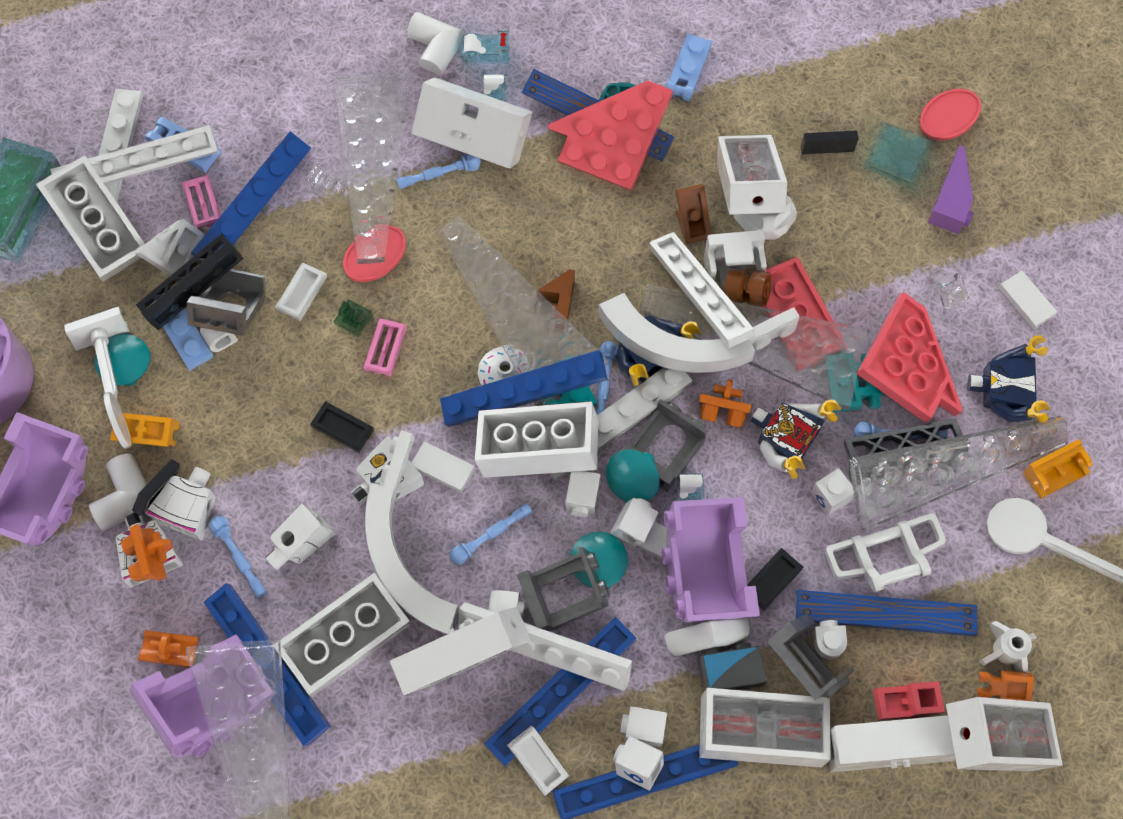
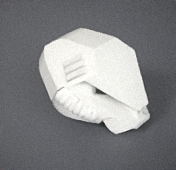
M786 196L785 213L735 214L733 217L745 231L764 230L765 240H776L789 230L796 220L797 211L792 199Z

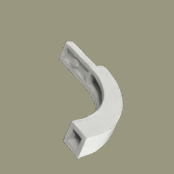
M625 293L599 304L600 319L612 335L627 349L659 366L693 373L724 371L751 362L755 349L764 348L772 339L778 336L784 338L792 334L796 330L800 317L793 307L754 326L755 337L728 348L722 339H687L659 329L647 321L633 307Z
M401 430L399 437L394 436L389 453L393 454L390 465L385 464L381 473L380 481L384 482L383 486L372 483L370 485L365 512L367 545L376 572L395 601L420 622L435 630L449 634L448 630L453 628L459 606L433 595L415 580L403 563L394 539V503L415 439L412 433Z

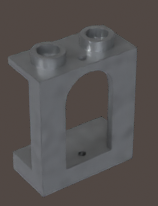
M231 269L209 287L201 298L195 296L189 298L187 301L188 325L243 336L265 299V276ZM228 295H238L245 298L246 303L244 306L219 300Z
M660 399L657 410L631 445L627 443L623 450L632 449L645 452L663 427L667 425L680 427L686 435L684 446L667 469L655 462L660 476L659 487L668 492L706 440L708 430L705 429V425L696 418L690 419L682 414L681 409L674 403H666Z
M581 546L578 548L579 553L533 573L526 570L517 574L536 627L552 631L609 606L606 597L610 596V592L604 579L599 580L596 570L600 567L593 552L589 553V551ZM576 572H587L594 589L591 596L550 614L540 588Z
M805 614L788 622L767 642L814 700L823 695L828 699L850 683L847 677L855 670L851 667L835 677L802 636L805 631L815 624L812 618ZM790 644L817 677L822 688L818 686L786 645Z

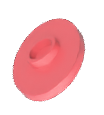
M952 89L940 93L930 100L922 111L919 120L922 133L926 137L937 141L959 137L967 132L977 121L981 111L980 99L974 92L967 89Z
M385 225L375 227L360 235L345 253L343 268L346 276L355 282H370L388 274L397 266L405 253L406 239L404 233L397 227Z

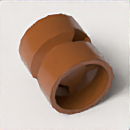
M730 267L725 279L724 293L733 304L742 305L746 301L748 306L765 308L771 293L770 272L756 270L749 274L747 269Z

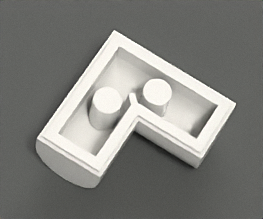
M419 12L414 13L407 30L409 38L428 45L418 62L419 67L441 76L465 36L463 30Z
M132 454L116 456L106 464L116 492L89 504L92 516L102 531L124 522L126 516L135 513L132 511L137 495L147 485L139 465Z
M745 618L711 620L668 632L664 636L669 651L674 656H682L711 647L741 644L749 636L748 619Z

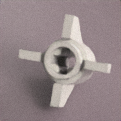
M998 621L991 623L989 627L996 637L993 646L994 652L980 661L982 666L998 659L1007 665L1014 664L1013 667L1016 672L1028 673L1027 655L1031 652V642L1037 638L1035 634H1027L1017 628L1010 629Z

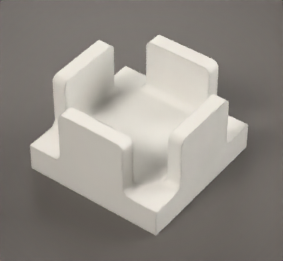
M764 230L708 235L703 260L705 269H707V273L715 281L718 269L721 286L724 287L726 275L730 267L747 269V265H756L757 271L765 272L767 264L764 252Z

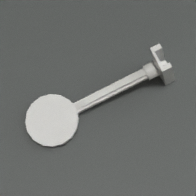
M118 306L68 323L64 327L76 351L92 345L95 347L105 391L103 397L106 411L115 435L122 447L126 449L131 447L132 442L126 420L118 404V390L107 346L109 338L114 335L130 332L128 324L124 321Z
M1021 498L1005 499L997 503L989 512L986 523L988 535L992 542L1003 551L1012 554H1025L1043 545L1123 584V569L1048 534L1046 517L1040 508L1032 502Z

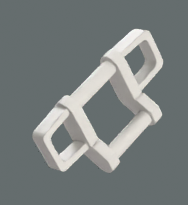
M930 513L910 521L898 522L895 527L863 537L857 535L850 537V540L829 545L825 550V556L835 579L841 580L864 576L865 581L873 592L883 590L884 586L917 575L921 577L931 575L930 565L924 555L941 548L945 544L946 538L936 515ZM929 523L937 542L919 550L911 528ZM900 537L911 565L880 575L873 567L866 548ZM852 547L860 569L841 571L833 552Z

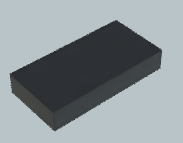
M855 130L805 133L800 146L801 155L854 152L859 139L858 132Z
M326 401L310 423V426L358 453H360L374 431L371 425Z
M171 459L138 493L132 508L133 512L141 516L147 511L170 478L177 476L180 469L178 462Z
M783 548L747 584V586H756L758 606L764 611L804 568Z

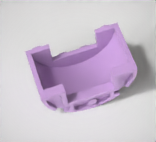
M0 318V424L12 417L26 401L33 384L34 368L26 347Z
M16 412L3 438L12 444L14 448L0 475V534L34 546L43 544L55 533L62 523L69 521L73 511L71 506L76 496H80L85 488L83 476L88 447L85 446L82 437L78 434Z
M744 497L673 501L670 511H665L664 523L667 529V547L662 548V561L664 565L668 566L669 576L665 578V588L667 594H672L676 618L681 619L683 622L759 617L756 586H747L740 535L748 526Z
M234 635L211 646L203 662L170 678L165 679L161 672L158 671L132 683L130 694L172 757L183 758L194 754L198 758L207 753L212 748V745L220 741L221 744H225L237 735L236 729L254 716L257 717L265 713L271 707L269 701L276 694V690L239 637Z

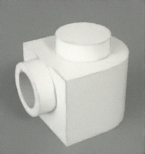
M200 328V334L212 352H219L238 341L235 334Z
M491 591L489 611L496 613L517 607L522 620L524 619L525 602H521L519 592Z
M836 620L819 622L820 626L815 627L812 631L814 650L824 660L837 659L847 646L846 625L838 626Z

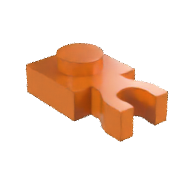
M1001 670V677L999 678L994 677L988 672H979V681L989 682L990 686L985 689L977 688L978 697L990 698L998 695V699L1032 701L1033 673Z

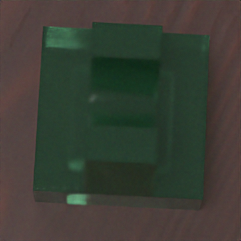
M348 299L339 308L334 324L359 337L373 314L372 311Z

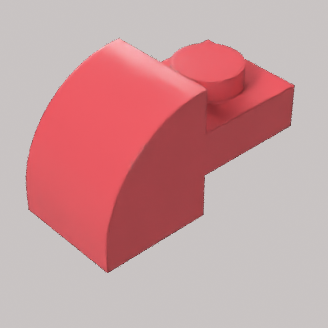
M939 681L910 683L906 686L881 687L873 690L878 721L925 718L945 712Z

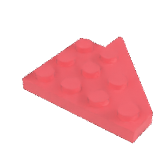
M645 81L550 123L547 127L550 131L567 137L558 162L632 191L673 95V90L651 81Z
M902 292L893 304L856 374L925 423L932 419L938 405L956 417L963 409L927 310L923 305Z

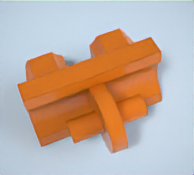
M728 379L726 386L717 384L714 386L713 392L723 394V398L701 394L699 403H702L700 419L715 422L718 407L730 409L726 425L741 428L746 418V413H750L752 405L729 400L730 396L741 398L743 390L732 388L733 380Z
M138 524L129 527L131 534L121 540L122 549L126 555H137L138 562L130 565L128 568L130 578L139 582L148 579L161 581L167 578L163 562L168 560L166 552L173 548L172 540L162 539L160 532H154L153 528H141Z
M145 630L143 646L138 660L141 662L191 668L195 665L200 638Z

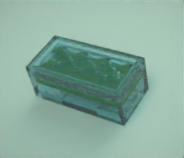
M3 137L0 143V258L19 264L50 206L36 184L52 175L50 169L60 167L61 165L52 152Z

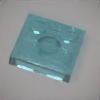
M884 122L863 168L913 188L934 142Z

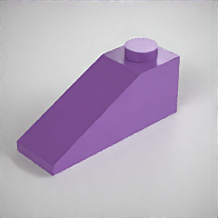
M959 145L928 221L932 225L959 234L963 226H969L974 214L973 211H970L973 195L965 147Z

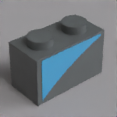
M751 643L737 644L733 646V650L723 652L721 648L707 649L703 651L704 655H699L697 660L703 692L706 688L746 690L764 687L767 682L760 646L751 647Z

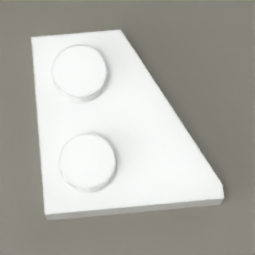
M184 219L177 220L139 247L135 254L168 276H171L193 257L191 251L205 234Z

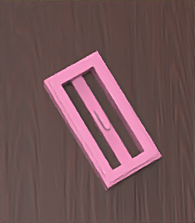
M205 175L182 182L195 228L202 230V227H211L221 215L209 176ZM202 183H205L214 216L212 217L209 216L200 186ZM195 186L204 216L202 220H199L190 187Z
M379 318L363 367L364 371H372L379 375L385 374L388 377L392 376L407 329L406 324ZM384 326L389 327L378 363L374 365L372 363ZM398 329L387 367H383L394 331Z

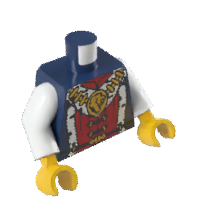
M827 400L823 404L789 403L787 405L781 403L773 415L758 407L750 421L764 429L758 443L767 464L775 469L788 472L792 479H796L798 474L795 469L801 468L805 470L802 458L820 432L825 422L822 418L826 416L830 422L837 421L838 417L832 411H840L841 407L835 400Z

